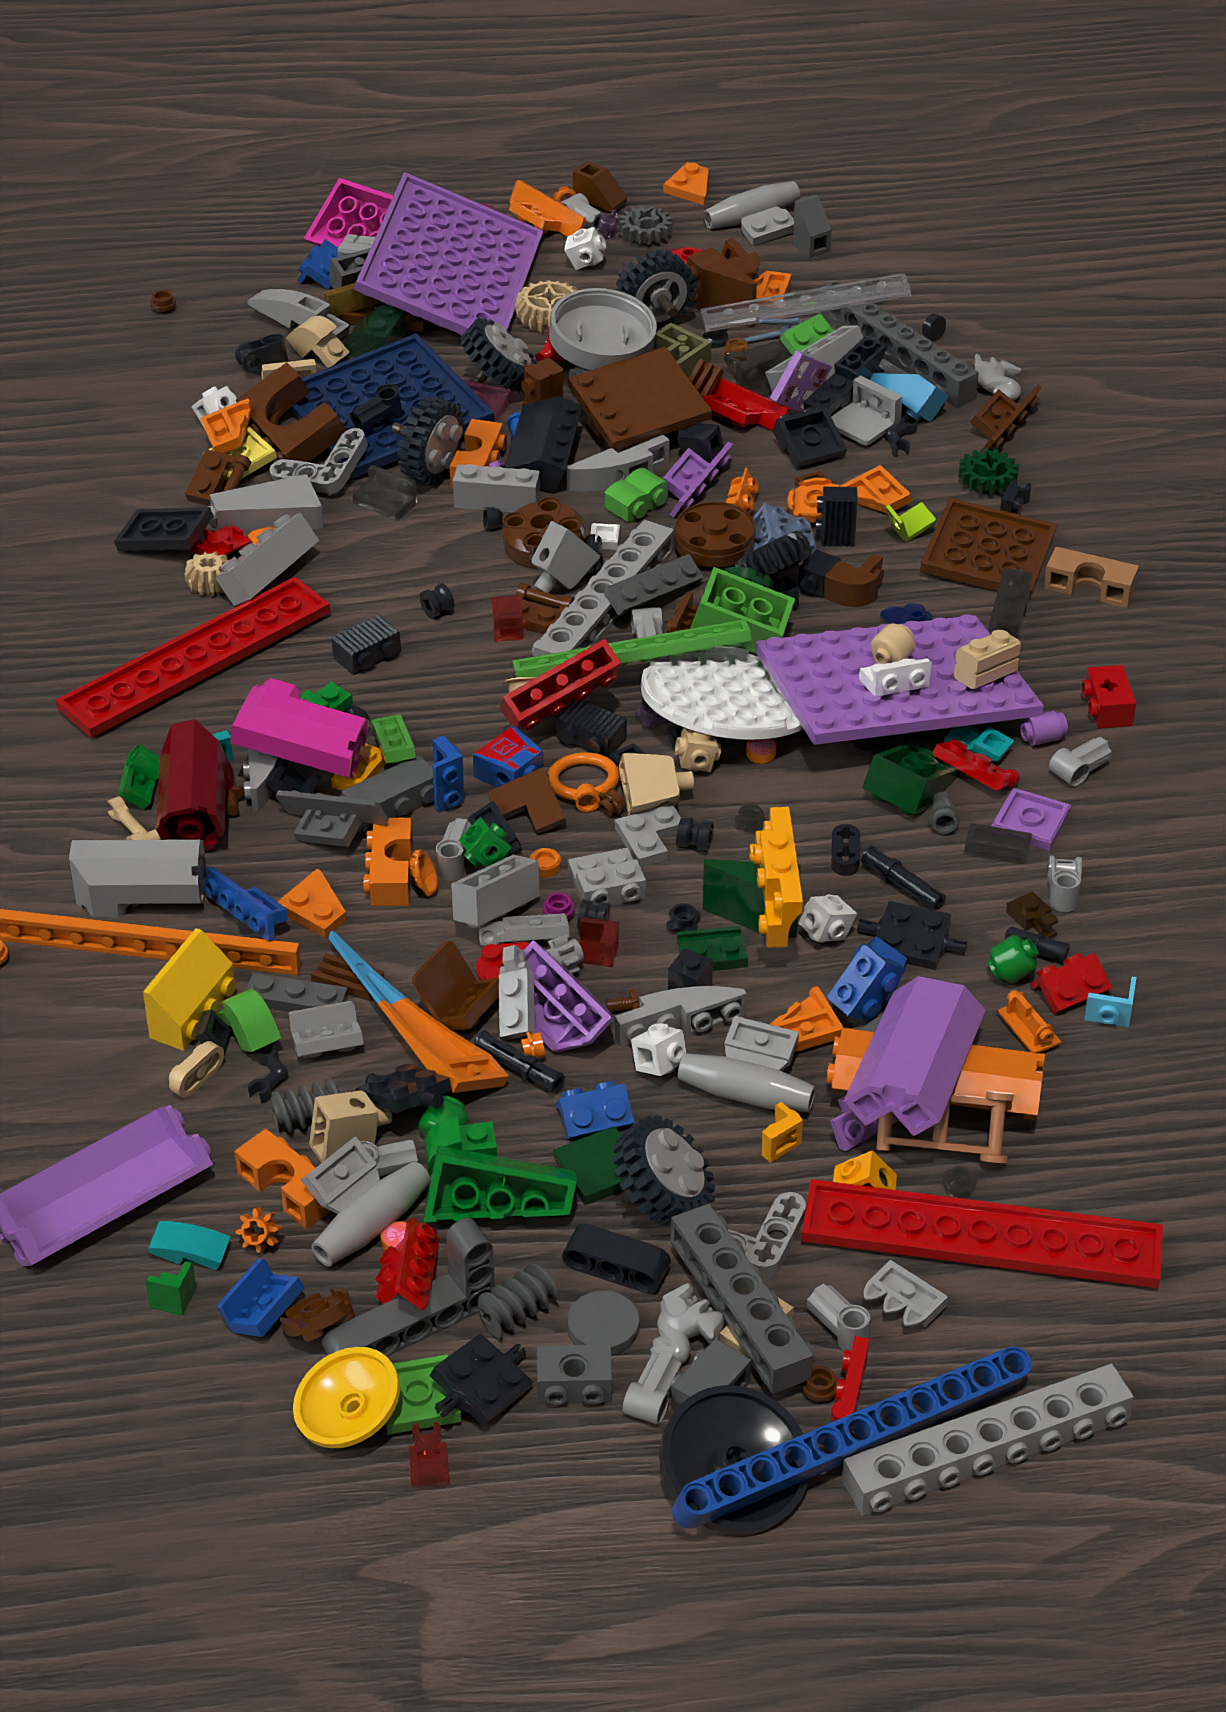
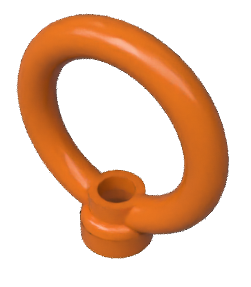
M589 752L564 756L553 763L547 772L554 793L561 798L575 801L576 807L582 812L596 810L600 802L599 793H604L609 788L614 789L620 778L619 769L611 759L601 754ZM583 764L598 766L604 769L608 775L607 779L596 787L585 783L577 789H573L561 784L559 781V775L564 770Z

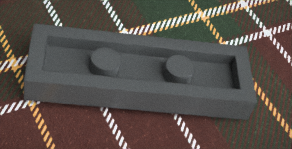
M254 972L246 987V990L252 988L257 991L269 1009L288 1012L346 1002L348 999V987Z

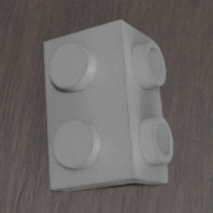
M353 1001L288 1013L292 1043L297 1056L314 1058L322 1055L325 1051L347 1052L355 1049L358 1045L364 1044Z

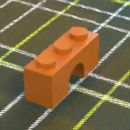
M471 419L464 434L465 451L457 450L450 464L451 489H453V478L457 464L489 467L491 462L500 460V453L505 451L507 446V435L503 434V423Z
M389 818L386 825L373 824V831H367V850L371 849V852L365 853V869L370 871V874H364V893H370L371 906H409V861L412 855L413 843L411 818Z
M264 1129L234 1151L237 1174L259 1192L274 1183H287L281 1187L283 1211L305 1229H308L331 1212V1210L325 1207L322 1208L301 1181L303 1177L316 1167L313 1166L305 1155H299L291 1149L282 1137H276L269 1130Z

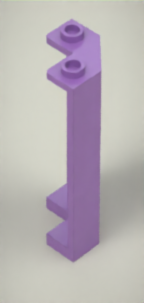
M920 976L893 991L844 1098V1102L865 1126L891 1111L913 1136L940 1122L985 1013L984 1007L965 985Z
M171 1105L159 1107L0 1193V1240L3 1244L8 1241L11 1242L15 1250L14 1257L21 1266L33 1265L212 1166L213 1163L209 1157L212 1155L211 1149L206 1140L202 1137L200 1138L198 1134L186 1135L183 1129L185 1127L184 1119L177 1109H173Z

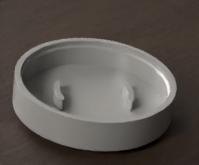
M588 288L571 292L554 305L551 313L549 339L556 352L565 360L576 366L594 370L653 351L657 324L651 310L635 297L612 289Z

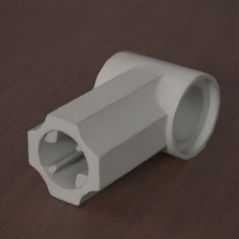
M578 193L560 202L586 217L585 228L595 227L597 232L602 231L603 226L606 224V215L590 206L583 194Z
M661 608L631 609L632 634L636 635L637 638L662 634Z
M1102 737L1093 738L1072 751L1067 748L1058 750L1050 760L1049 769L1072 787H1077L1086 780L1090 771L1111 760L1112 751L1105 739Z
M456 818L454 822H449L443 840L436 846L437 874L443 880L455 881L465 874L466 857L464 854L467 850L459 839L471 826L467 819Z
M413 1140L376 1146L372 1142L360 1141L376 1161L379 1176L392 1174L412 1162H418Z
M823 1283L814 1289L811 1296L807 1299V1308L837 1336V1345L844 1352L845 1349L852 1350L855 1336L869 1338L870 1341V1313L867 1309L859 1305L850 1304L831 1285L826 1286Z
M662 1350L657 1354L652 1353L638 1383L633 1381L626 1392L623 1402V1413L660 1425L668 1408L669 1395L671 1393L670 1385L675 1376L681 1372L682 1363L671 1353Z

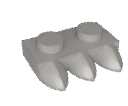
M889 1260L867 1282L864 1288L865 1301L884 1300L883 1309L885 1314H893L900 1311L904 1313L903 1322L905 1327L920 1324L926 1327L947 1306L948 1296L892 1260Z

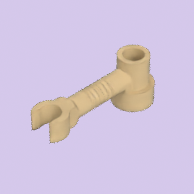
M118 796L108 800V803L113 808V810L108 811L109 816L119 822L121 821L133 834L127 836L126 840H161L156 829L148 832L129 813V809L121 797Z

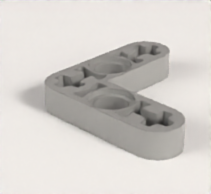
M358 428L345 431L324 465L288 459L278 460L269 469L273 481L304 474H313L309 477V480L315 492L336 493L344 487L367 449L368 443L365 434ZM349 458L343 463H337L341 459Z
M785 1192L778 1195L756 1238L728 1229L734 1240L738 1239L741 1242L745 1256L751 1265L755 1264L758 1267L762 1278H770L778 1273L804 1222L806 1202L797 1193ZM791 1207L793 1209H791L787 1220L784 1218V1211H788ZM773 1230H781L787 1236L783 1239H773L768 1233ZM767 1250L771 1251L770 1259H767L765 1263L760 1262L764 1259Z

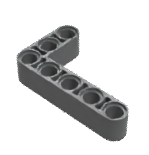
M464 1218L454 1223L448 1230L446 1237L448 1274L432 1281L428 1306L424 1310H420L403 1296H399L329 1330L322 1339V1347L326 1353L330 1355L346 1348L366 1347L375 1349L388 1357L479 1313L478 1298L482 1293H490L491 1288L495 1286L493 1246L475 1221L471 1218Z

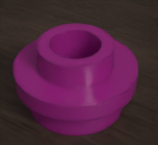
M562 892L550 894L543 903L544 915L565 913L567 919H569L575 911L571 898Z

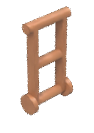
M986 1091V1097L951 1094L941 1121L934 1125L933 1141L891 1136L893 1112L891 1111L879 1118L876 1149L890 1151V1144L980 1153L981 1161L1008 1163V1156L1002 1155L1001 1152L1006 1101H1013L1014 1094L998 1091ZM950 1102L992 1106L988 1146L946 1142Z

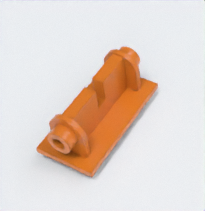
M748 467L745 468L742 477H736L731 481L728 493L729 498L726 499V503L736 505L751 514V511L754 509V500L756 493L759 491V486L756 478L751 476Z
M1013 990L1007 995V1006L998 1009L997 1013L1030 1052L1040 1053L1061 1044V1040L1053 1032V1027L1050 1024H1046L1033 1009L1023 992Z

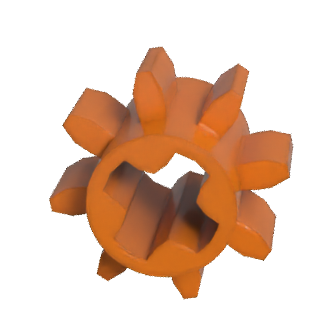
M257 1207L253 1209V1218L248 1214L240 1216L244 1224L235 1233L242 1235L244 1239L243 1248L256 1245V1251L260 1253L265 1251V1242L271 1246L278 1244V1240L274 1236L276 1231L283 1229V1226L276 1225L273 1219L276 1214L274 1211L263 1215L262 1208ZM254 1226L263 1227L264 1234L255 1232Z

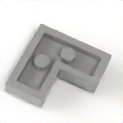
M673 804L615 819V830L626 848H629L633 860L637 859L641 868L668 860V850L661 839L677 834L681 817Z

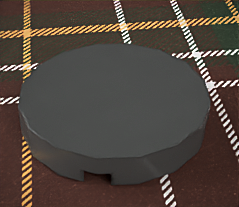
M607 1290L590 1292L579 1297L571 1305L567 1315L568 1335L575 1345L611 1344V1355L627 1349L632 1344V1340L638 1335V1310L630 1299L620 1293Z

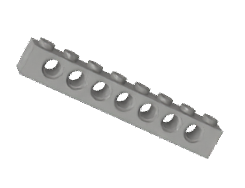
M643 520L636 529L631 531L629 538L618 546L616 553L609 560L605 561L602 569L591 577L589 584L583 591L577 593L575 600L569 607L564 608L556 622L550 624L543 637L534 643L532 656L586 648L596 644L619 617L603 591L612 584L664 564L674 552V529Z
M1111 1363L843 1459L842 1482L861 1516L872 1512H882L891 1505L908 1499H918L925 1493L941 1487H952L963 1479L974 1475H985L994 1468L1010 1462L1018 1463L1027 1456L1041 1451L1054 1450L1060 1444L1077 1438L1085 1439L1094 1432L1107 1427H1118L1127 1420H1130L1134 1396Z

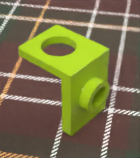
M922 502L900 516L889 504L885 506L891 526L906 543L937 523L936 518Z

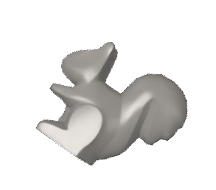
M975 354L972 368L979 372L977 388L985 389L994 394L999 389L1012 401L1017 400L1021 396V386L1017 382L1019 379L1016 374L1021 372L1022 369L1005 360L998 362L994 357H991L989 362L982 361L980 355Z
M686 1283L662 1297L660 1303L661 1313L657 1321L660 1336L653 1340V1347L650 1349L651 1355L652 1353H660L662 1350L673 1354L682 1364L685 1363L691 1351L689 1339L701 1334L709 1344L714 1339L718 1340L724 1325L723 1314L719 1311H713L712 1307H708L710 1304L708 1299L698 1302L696 1296H691L693 1287L690 1283Z

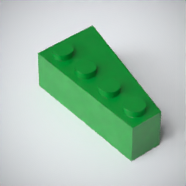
M437 1145L423 1222H436V1220L448 1219L459 1221L464 1218L490 1217V1219H502L507 1216L539 1217L570 1215L577 1182L576 1173L571 1170Z

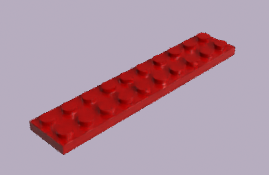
M293 577L56 699L57 709L92 738L331 613L330 603L298 578Z
M811 1179L801 1242L1159 1288L1163 1224Z

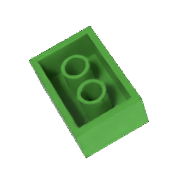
M713 567L690 628L745 619L750 628L752 641H746L738 647L756 653V641L767 640L770 637L782 638L795 598Z

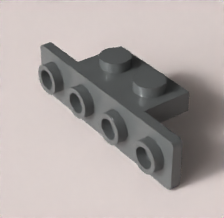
M278 790L275 795L288 814L303 816L293 833L298 841L349 847L362 822L386 825L389 820L382 810L380 803L371 798L357 799L348 796H329L322 793H301L295 790Z

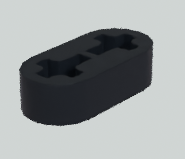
M840 824L832 831L831 867L838 875L851 876L859 870L860 831L853 825ZM843 839H849V843H843ZM842 856L848 857V861H843Z

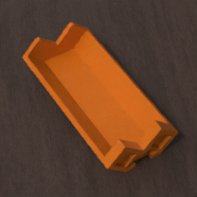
M842 1028L841 1036L835 1037L833 1057H836L835 1064L829 1063L826 1080L827 1084H832L833 1093L840 1094V1090H849L875 1032ZM971 1045L952 1094L986 1097V1091L1013 1093V1101H1006L1005 1112L1023 1114V1119L1037 1121L1045 1054ZM950 1102V1105L986 1110H991L992 1106Z

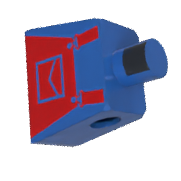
M514 726L508 728L473 754L474 777L495 787H499L544 767L542 749Z

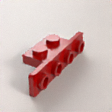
M710 373L709 377L707 378L706 382H705L704 385H703L704 388H705L707 382L709 381V379H710V377L712 376L713 373ZM722 377L712 394L703 396V399L712 410V415L721 418L728 417L732 419L731 423L739 427L759 424L773 431L776 419L782 415L789 414L790 410L787 406Z
M411 1217L406 1224L405 1235L402 1241L395 1248L393 1246L388 1247L379 1260L381 1269L376 1277L378 1285L375 1297L385 1304L391 1301L397 1294H400L420 1310H424L428 1306L439 1237L430 1225L424 1222L420 1223Z

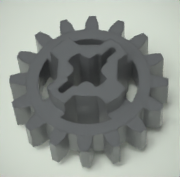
M640 205V209L631 207V212L623 211V215L619 216V233H622L623 238L629 237V242L636 241L638 244H641L643 241H646L648 244H651L652 241L660 243L661 238L668 239V234H672L673 218L669 217V212H663V208L656 209L652 205L649 208H645L643 205Z

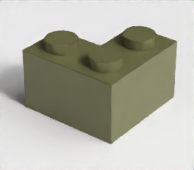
M669 323L656 332L654 350L666 347L688 378L699 359L704 360L706 363H711L710 341L673 323Z

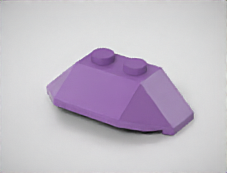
M532 940L524 950L525 961L529 963L530 970L534 972L535 1033L540 1032L542 1041L554 1053L592 1044L614 1020L612 1014L573 974L537 942Z

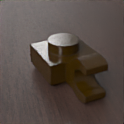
M1033 891L1007 902L1006 913L1024 930L1034 927L1038 932H1042L1043 936L1049 938L1057 936V932L1052 928V925L1058 923L1057 917L1052 913V909Z

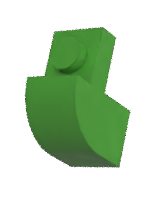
M252 988L222 1001L224 1009L216 1012L227 1026L232 1027L241 1051L253 1052L281 1039L267 1004L259 993Z

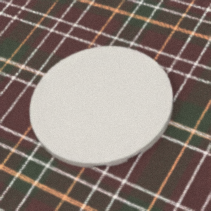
M718 646L712 651L700 652L695 650L686 652L685 655L680 657H670L667 655L657 657L656 660L650 662L648 668L643 670L641 693L646 703L662 717L687 729L712 736L750 740L782 737L804 729L760 658L749 654L748 649Z

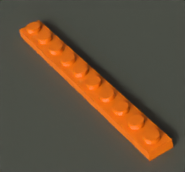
M0 909V940L15 943L170 960L193 932ZM205 933L233 963V968L299 975L301 969L299 943Z

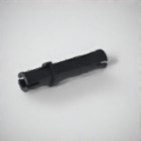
M872 845L863 852L861 862L880 874L882 880L897 885L930 910L936 911L943 906L946 895L905 869L901 861L896 858L891 859Z
M486 1030L481 1031L477 1035L474 1045L491 1054L501 1064L520 1073L522 1079L527 1082L534 1081L552 1093H557L562 1088L565 1081L564 1074L543 1064L541 1058L536 1055L529 1056L512 1045L489 1034Z

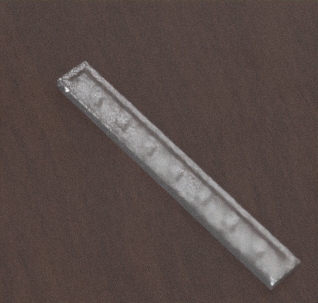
M905 273L700 310L705 332L759 323L760 319H784L911 296V290Z

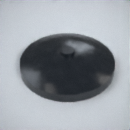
M735 1385L707 1388L686 1399L668 1421L661 1438L659 1450L662 1477L670 1495L675 1501L688 1483L803 1435V1432L793 1416L780 1403L762 1392ZM785 1458L788 1465L798 1468L794 1460ZM752 1472L758 1481L766 1482L762 1474ZM809 1479L703 1524V1526L731 1535H750L769 1530L785 1520L796 1508L807 1489ZM719 1486L722 1493L727 1496H733L729 1488ZM686 1500L687 1505L691 1509L700 1510L696 1502Z

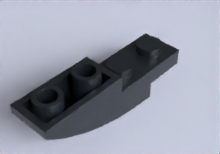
M864 336L834 364L835 373L803 402L804 410L810 407L826 406L831 415L834 411L839 412L852 403L853 380L860 375L870 380L887 350V344Z

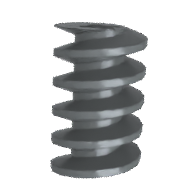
M327 1079L324 1090L318 1082H314L311 1086V1093L305 1085L299 1086L297 1096L291 1088L286 1089L284 1099L278 1091L272 1092L271 1111L278 1135L281 1124H284L289 1132H293L294 1121H298L301 1128L306 1129L307 1118L312 1119L315 1097L341 1093L340 1088L336 1087L332 1079Z
M529 1264L524 1271L516 1272L513 1278H507L501 1285L492 1287L490 1293H482L479 1296L478 1308L480 1316L490 1333L494 1337L500 1338L503 1334L501 1325L508 1331L514 1329L512 1317L522 1324L526 1320L525 1312L530 1316L537 1314L536 1304L541 1309L548 1308L549 1301L547 1296L557 1302V1287L552 1277L542 1267L536 1264Z

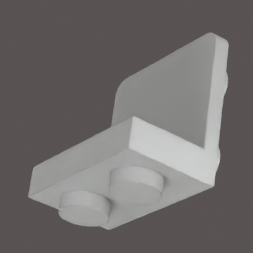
M860 375L853 380L852 403L831 416L839 433L862 445H870L883 436L888 428L900 424L902 396Z

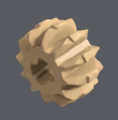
M217 551L212 554L204 552L203 555L195 554L193 559L187 561L186 572L184 573L187 586L191 588L192 593L200 592L201 596L211 594L213 597L217 592L224 593L215 577L223 571L221 566L228 561L226 555H218Z

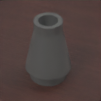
M939 792L933 797L929 823L939 833H950L958 826L960 815L951 800V796L946 792Z

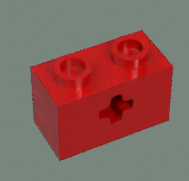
M1123 665L1087 667L1086 680H1082L1081 691L1082 696L1088 699V713L1090 717H1094L1097 728L1133 726L1136 701Z

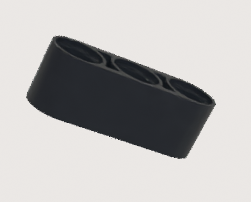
M580 1224L576 1227L562 1253V1259L566 1265L576 1271L643 1293H654L658 1289L671 1263L668 1253L658 1246L590 1224Z

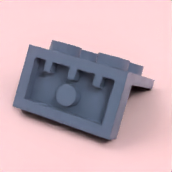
M764 503L754 515L756 542L753 551L794 531H802L810 543L809 546L812 553L816 550L811 524L803 517L797 518L787 513L781 507H773L767 503Z

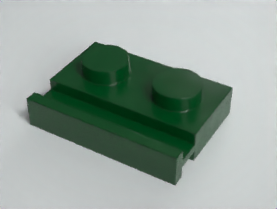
M741 926L677 932L679 954L685 948L713 960V971L748 968V955L741 933Z

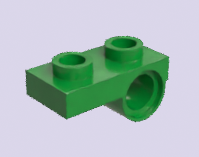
M141 744L133 748L127 754L118 795L144 810L151 802L154 784L159 778L160 755Z

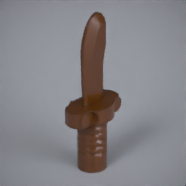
M234 774L233 786L226 792L225 799L226 812L231 816L239 812L238 800L244 796L243 788L235 786Z
M635 989L630 990L629 997L606 999V1008L610 1012L639 1008L637 991Z

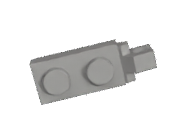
M565 913L502 917V921L486 922L485 926L479 927V940L482 946L488 944L497 945L500 942L511 941L512 943L540 939L548 942L564 935L570 938L569 924Z
M516 945L503 948L504 966L500 967L499 1030L500 1038L504 1040L524 1037L526 1032H530V1034L535 1033L534 972L530 970L529 963L525 961V950L518 948Z

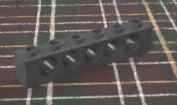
M710 1203L671 1217V1243L716 1311L723 1314L724 1323L746 1356L751 1359L752 1365L770 1392L774 1394L810 1380L813 1362H815V1353L811 1344L808 1341H803L797 1332L793 1318L790 1315L786 1316L781 1309L776 1293L772 1289L768 1290L762 1281L758 1267L755 1264L751 1265L745 1256L741 1242L738 1239L734 1240L729 1233L724 1217L717 1215Z

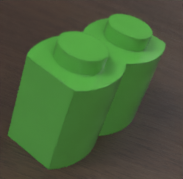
M639 468L629 474L625 480L615 482L605 491V508L627 522H634L642 518L648 510L655 509L665 503L668 498V482L645 468Z

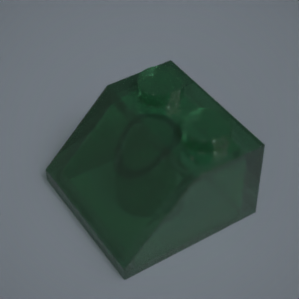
M379 305L357 322L343 342V345L349 351L347 356L357 357L404 339L406 336L405 311L389 305Z

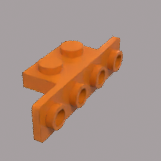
M521 180L516 181L509 201L511 203L509 211L518 215V220L524 223H532L534 227L543 230V233H548V230L558 231L567 237L584 228L586 217Z

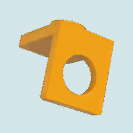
M873 1150L835 1166L833 1182L861 1186L870 1183L873 1187L896 1190L897 1174ZM879 1170L886 1176L887 1187L881 1182Z

